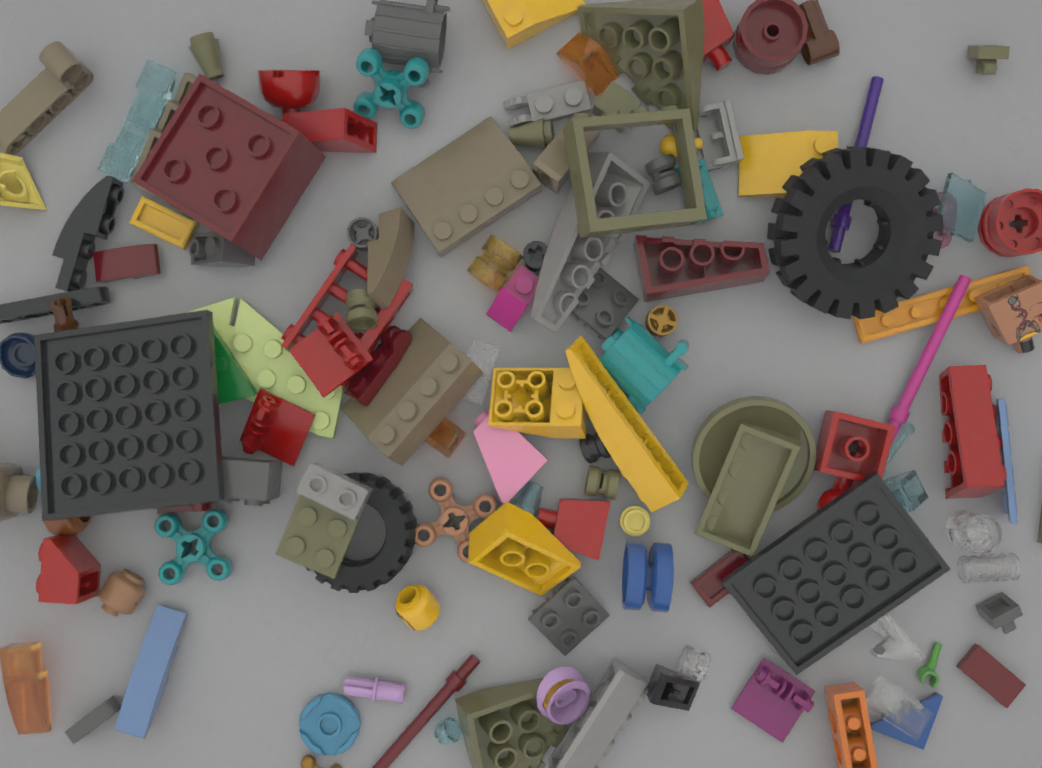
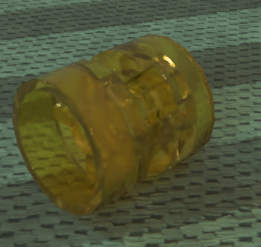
M490 235L481 248L483 255L475 257L467 272L484 285L499 293L508 280L507 272L514 271L523 256L504 241ZM490 261L499 266L496 271L488 267Z

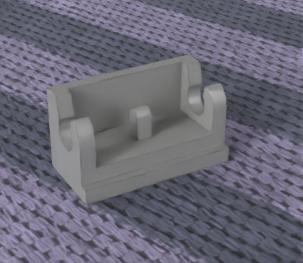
M731 99L701 106L697 133L698 137H701L703 141L701 151L708 171L739 165L744 156Z

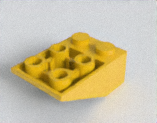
M493 368L488 426L557 439H586L587 411L574 382L571 369Z

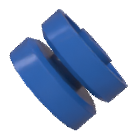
M627 540L622 569L623 609L640 610L644 604L647 591V603L652 611L668 612L674 582L672 544L654 542L650 548L647 561L645 544L642 541Z

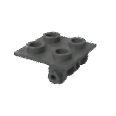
M599 268L593 276L595 281L589 289L582 291L578 297L579 302L571 313L578 317L576 320L579 321L581 319L585 327L588 325L596 332L598 338L603 337L607 340L639 299L602 268Z
M575 576L570 580L567 578L566 583L557 592L553 591L551 598L546 597V602L536 610L533 609V614L528 618L564 656L610 616L587 592Z

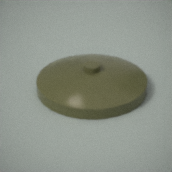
M747 396L732 400L713 411L704 420L695 435L691 450V465L694 477L704 495L709 499L741 422L800 440L801 448L775 505L774 512L792 502L808 484L816 462V446L813 434L799 413L780 400L765 396Z

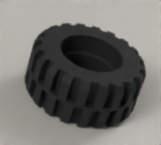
M353 472L344 475L373 488L366 504L375 508L384 520L386 527L384 544L374 556L365 560H351L344 557L335 579L319 572H314L317 574L315 579L322 584L324 582L331 584V589L337 591L346 589L348 593H359L360 590L368 592L377 589L382 584H387L403 569L409 561L416 544L417 519L413 515V506L410 500L407 501L403 495L404 492L399 487L391 484L390 480L385 477L375 476L373 473Z

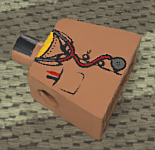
M1028 274L975 297V301L996 339L1006 345L1014 344L1017 353H1027L1035 348L1032 336L1042 332L1041 280Z

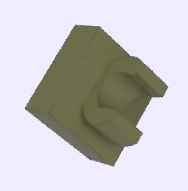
M968 45L967 58L978 59L976 64L977 74L995 75L997 70L996 59H1008L1010 46Z

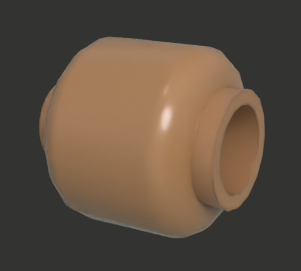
M125 568L122 572H112L98 592V597L103 602L101 608L115 617L119 613L127 615L133 613L146 594V588L143 585L145 580L138 574Z

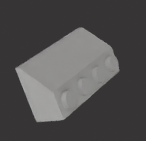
M614 657L590 694L587 709L581 717L572 722L559 745L548 760L549 768H598L596 764L602 755L606 757L611 752L615 744L613 738L618 730L623 731L632 717L630 711L635 703L640 705L648 693L646 678Z

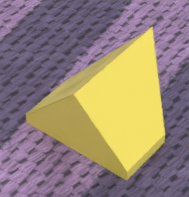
M0 152V206L47 210L24 163L23 157Z

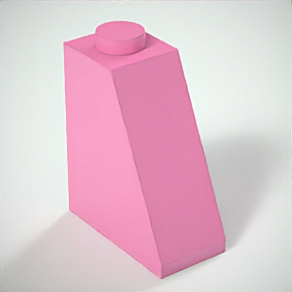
M485 410L473 422L477 426L473 433L499 498L504 504L509 502L548 460L519 432L489 427V412Z

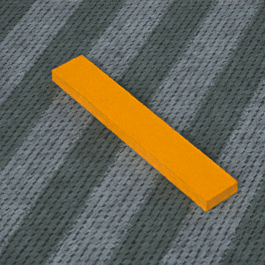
M1029 266L971 281L954 317L979 311L980 309L975 301V297L1028 274L1031 275ZM954 286L897 302L899 307L887 313L875 310V317L859 319L852 316L859 344L936 323Z

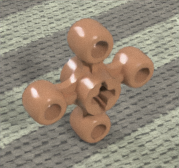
M436 478L430 483L428 491L431 498L440 505L441 515L435 522H422L416 525L415 543L418 546L427 547L433 544L440 535H451L457 541L459 559L464 563H468L469 555L464 553V548L469 546V525L476 518H488L494 513L498 507L497 500L494 496L485 493L479 495L472 504L460 506L453 499L452 483L446 478ZM438 484L446 487L444 495H439L436 492ZM482 501L490 502L491 509L483 511L480 508V503ZM452 512L455 516L465 515L460 521V527L456 528L455 524L445 525L450 519V513ZM420 530H427L430 537L422 539L419 535Z

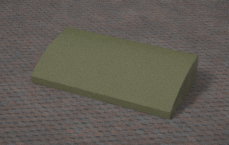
M741 422L695 534L753 557L801 448L800 440L763 427Z

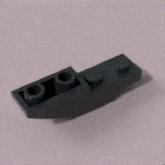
M107 175L81 199L72 211L58 237L52 254L64 259L55 288L69 292L80 290L84 287L87 280L86 267L88 260L92 259L96 248L94 243L95 237L107 240L108 235L114 230L116 222L114 217L117 205L122 202L124 196L123 182Z

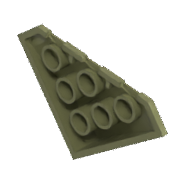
M631 0L579 5L578 14L581 35L590 45L595 41L606 52L603 60L618 75L624 72L636 84L632 90L647 106L653 102L658 109L670 105H676L678 109L690 108L693 131L697 130L705 33L702 0ZM665 124L668 128L673 129V124Z
M543 678L484 688L455 698L460 727L472 768H544L546 766L541 760L551 745L557 748L569 728L567 725L552 722L549 718L542 715L538 709L537 691Z

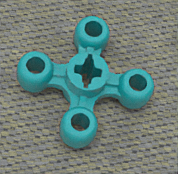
M366 48L362 50L357 57L356 68L362 75L373 79L375 90L373 92H363L357 96L353 105L354 112L371 119L375 116L380 106L385 108L396 107L400 113V121L405 127L409 129L419 127L424 120L425 109L419 102L409 99L407 88L411 85H422L427 80L429 75L428 63L420 57H414L406 63L402 72L398 70L387 71L382 65V56L376 49Z
M219 508L208 510L203 516L201 527L195 531L185 529L180 517L175 513H165L156 519L155 531L162 537L173 539L176 542L177 552L174 559L165 562L159 569L158 575L162 583L175 585L181 582L185 577L187 566L193 562L204 565L207 575L215 581L224 580L231 575L233 571L232 561L228 557L219 556L211 550V538L213 535L223 531L229 524L228 514L224 510ZM213 516L218 517V526L213 523ZM167 520L171 523L170 530L165 525ZM198 540V544L195 547L197 551L189 554L193 546L190 542ZM217 563L222 565V573L218 572L216 568ZM170 568L175 571V577L170 575Z

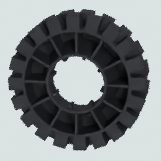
M847 146V149L835 148L823 152V158H811L800 166L803 172L800 176L791 175L782 186L787 191L784 199L777 197L775 199L771 212L777 214L776 223H768L767 238L774 241V247L768 249L771 263L779 267L780 270L776 272V275L784 286L791 289L790 293L801 302L825 314L828 313L834 317L850 319L851 315L859 319L875 317V310L887 313L899 307L896 300L897 297L907 300L919 290L914 280L917 277L927 280L934 268L926 260L928 255L939 256L942 245L941 240L933 238L934 231L944 230L943 214L933 212V208L941 204L935 189L925 187L930 182V179L921 169L912 168L913 162L902 155L862 146ZM864 200L863 205L872 207L878 218L879 231L877 240L870 252L862 259H854L853 263L841 264L842 260L836 257L832 258L826 246L828 241H826L825 235L828 222L832 220V215L842 205H850L851 201Z

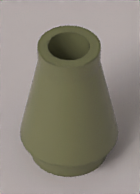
M213 32L201 33L189 39L191 43L189 49L204 72L205 77L210 80L223 77L219 40L214 37Z
M542 118L517 127H510V141L514 146L546 148L554 139L552 120L545 121Z

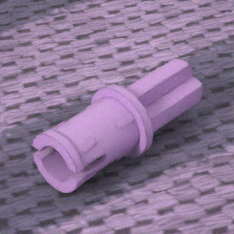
M348 676L345 679L343 691L345 695L371 698L372 702H375L377 699L403 704L406 683L379 681V677L371 680Z

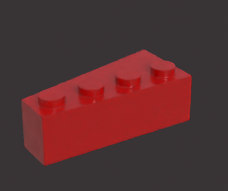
M986 365L949 366L939 374L941 414L947 416V421L944 423L942 431V442L949 445L947 461H944V473H950L951 488H945V498H981L1004 487V482L1007 478L1006 468L1001 464L1000 457L1002 440L996 432L997 409L991 400L992 378L987 374Z

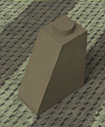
M563 128L533 163V173L537 179L556 195L570 177ZM601 130L584 131L587 153L599 138Z

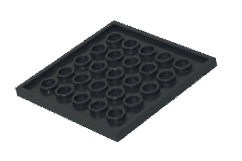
M201 310L34 335L42 521L225 501L213 313L211 311Z

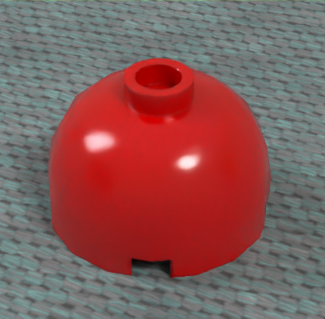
M258 70L260 93L270 106L282 108V114L300 112V108L311 106L319 95L320 70Z

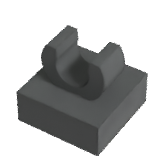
M1003 592L976 605L979 615L993 628L998 629L1001 627L1004 634L1015 630L1016 625L1013 620L1023 615L1020 606Z

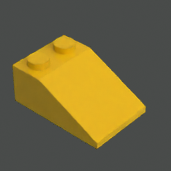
M482 0L507 49L578 13L579 5L586 4L584 0Z
M806 130L740 136L744 159L738 165V197L784 198L787 191L782 186L791 175L800 176L803 173L800 169L801 165L811 158L821 159L823 158V152L838 148V131Z
M509 502L504 503L469 532L468 563L540 596H543L581 567V562L531 513Z

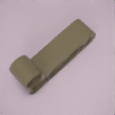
M52 42L41 51L39 60L46 68L0 111V147L6 154L13 155L21 151L75 100L94 79V74L61 42Z

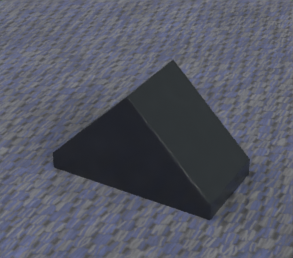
M656 664L646 687L648 688L647 698L654 705L689 711L700 682Z

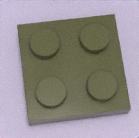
M300 495L275 555L335 579L360 518L356 520L350 519Z

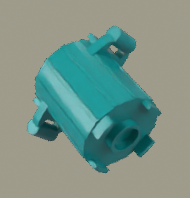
M628 317L625 320L630 324L628 329L623 333L617 328L600 346L606 352L600 358L598 357V359L617 385L628 395L627 398L630 403L643 414L646 406L672 382L682 369L685 371L688 368V364L680 356L688 351L689 342L685 339L678 341L676 347L669 353L637 321Z

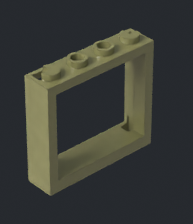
M670 105L654 112H649V108H638L632 110L630 114H620L619 110H611L602 113V116L591 117V113H579L573 115V118L563 126L580 238L691 226L707 219L690 108L678 109L676 105ZM673 124L686 209L598 219L584 131Z

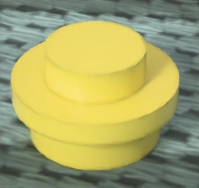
M629 506L621 513L620 526L626 534L640 536L649 529L650 516L640 506Z

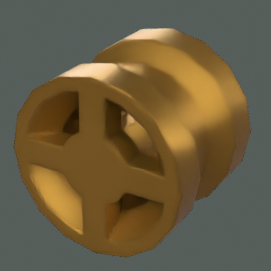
M656 306L646 316V329L656 337L667 336L678 325L677 313L669 306Z

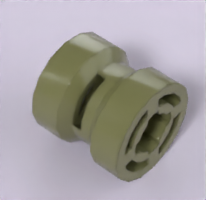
M354 289L346 293L345 301L349 309L346 315L347 326L353 330L362 331L376 327L378 324V314L374 307H376L377 303L367 294V289Z
M589 465L584 495L594 497L599 494L603 495L606 499L615 500L620 470L609 469L608 471H603L597 466ZM601 476H602L601 487H600V489H599L600 479H601Z

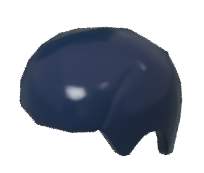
M17 332L0 342V364L2 369L11 376L26 379L36 374L34 335L26 332Z

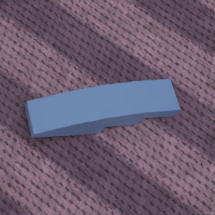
M160 605L156 606L133 667L114 730L139 738H146L169 680L167 675L178 650L177 643L188 617L186 613Z

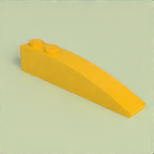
M581 335L565 352L584 407L601 441L618 466L622 476L629 481L637 492L639 499L646 504L651 512L679 500L689 482Z

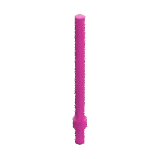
M965 275L959 276L897 406H893L888 415L890 418L888 424L895 426L892 443L901 425L906 424L910 416L908 410L972 280Z

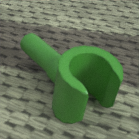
M934 642L927 664L917 670V677L922 684L925 677L932 674L929 680V685L932 688L937 687L940 682L935 669L942 645Z

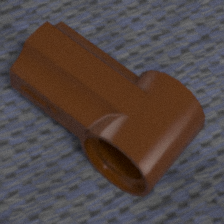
M809 0L800 4L799 7L805 13L808 23L807 39L801 48L804 62L810 66L838 56L840 53L838 38L833 30L828 29L818 0Z

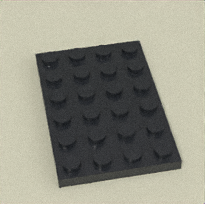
M874 470L726 575L721 581L787 665L798 675L947 573L951 568Z

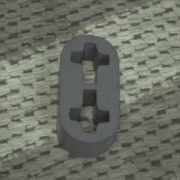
M113 695L66 730L65 734L73 744L77 743L118 712L121 708L120 703Z

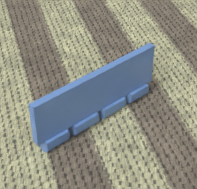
M1005 398L996 399L997 405H995L997 409L995 425L999 426L997 434L1000 435L1002 440L1000 456H1002L1001 464L1005 466L1007 478L1004 482L1005 492H1002L1004 514H1008L1009 522L1011 524H1018L1007 404H1005Z

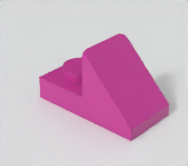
M520 265L507 285L502 287L486 315L511 332L534 300L539 277Z

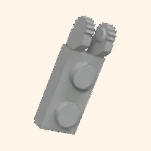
M584 80L528 93L526 96L511 98L503 103L505 110H515L528 106L530 113L515 116L508 120L509 128L542 118L545 121H556L572 117L576 112L588 113L592 109Z

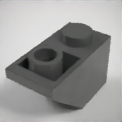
M216 232L192 235V241L189 246L191 265L234 268L255 266V256Z

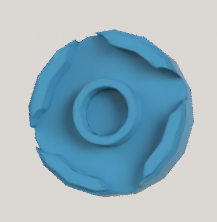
M332 692L320 694L309 701L302 711L299 720L300 736L307 748L318 755L324 756L342 754L349 749L358 737L361 726L359 710L352 700L342 694Z

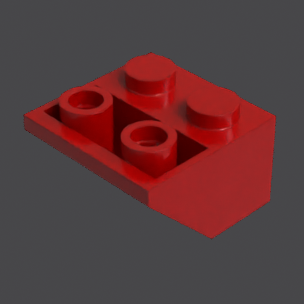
M75 534L43 538V543L38 551V558L41 562V573L36 580V592L39 593L38 602L77 605L98 596L101 564Z

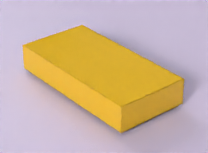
M144 196L141 197L129 221L130 224L184 250L187 249L192 235H194L199 225L198 222Z

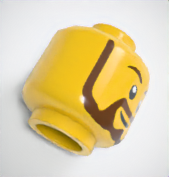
M424 585L407 586L397 596L395 602L396 614L411 630L420 631L429 628L436 622L440 614L441 607L439 601Z

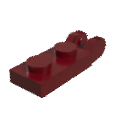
M395 325L388 326L380 337L381 344L370 353L374 360L363 367L350 380L349 386L344 393L363 406H368L401 361L403 354L408 349V345H411L412 335L410 332L400 330L401 328Z

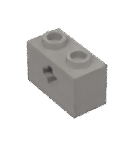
M312 462L309 464L296 493L350 519L356 520L360 518L373 488L319 462Z

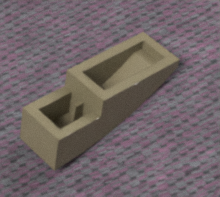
M401 207L379 214V239L368 242L367 294L382 309L389 307L401 285L409 264L414 242L415 223Z

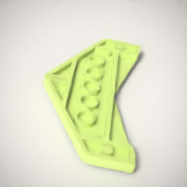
M236 297L190 311L209 310L213 313V326L258 392L262 388L315 414L309 431L318 436L335 438L344 388L339 386L324 398L292 354L281 346L284 342L281 339L283 333L241 298L235 326H232L237 303ZM257 395L247 397L246 399L254 403Z

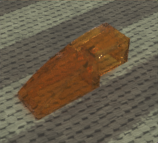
M41 641L13 643L1 647L0 659L4 688L18 734L52 731L48 669L43 670Z

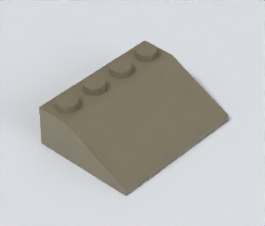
M491 116L391 182L441 258L541 192L540 181Z
M419 318L409 329L408 332L412 335L411 345H408V349L403 354L401 361L369 405L365 407L349 398L341 407L343 412L381 452L402 466L484 373L422 318Z

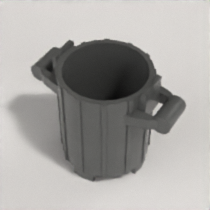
M372 0V4L377 5L375 17H372L371 20H366L365 35L369 36L372 48L381 54L382 62L405 66L410 59L420 57L428 63L429 73L442 74L443 70L440 68L446 40L447 11L450 12V7L438 5V0H427L426 6L386 0ZM429 75L427 80L418 87L427 88L430 85Z

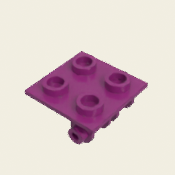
M763 657L731 709L783 743L802 712L806 711L808 713L813 708L814 702L811 698L816 691Z

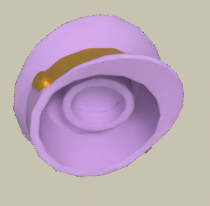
M562 666L553 669L543 678L538 687L536 698L538 709L542 715L556 724L566 725L581 717L587 709L588 702L590 701L589 685L585 683L581 673L573 667Z

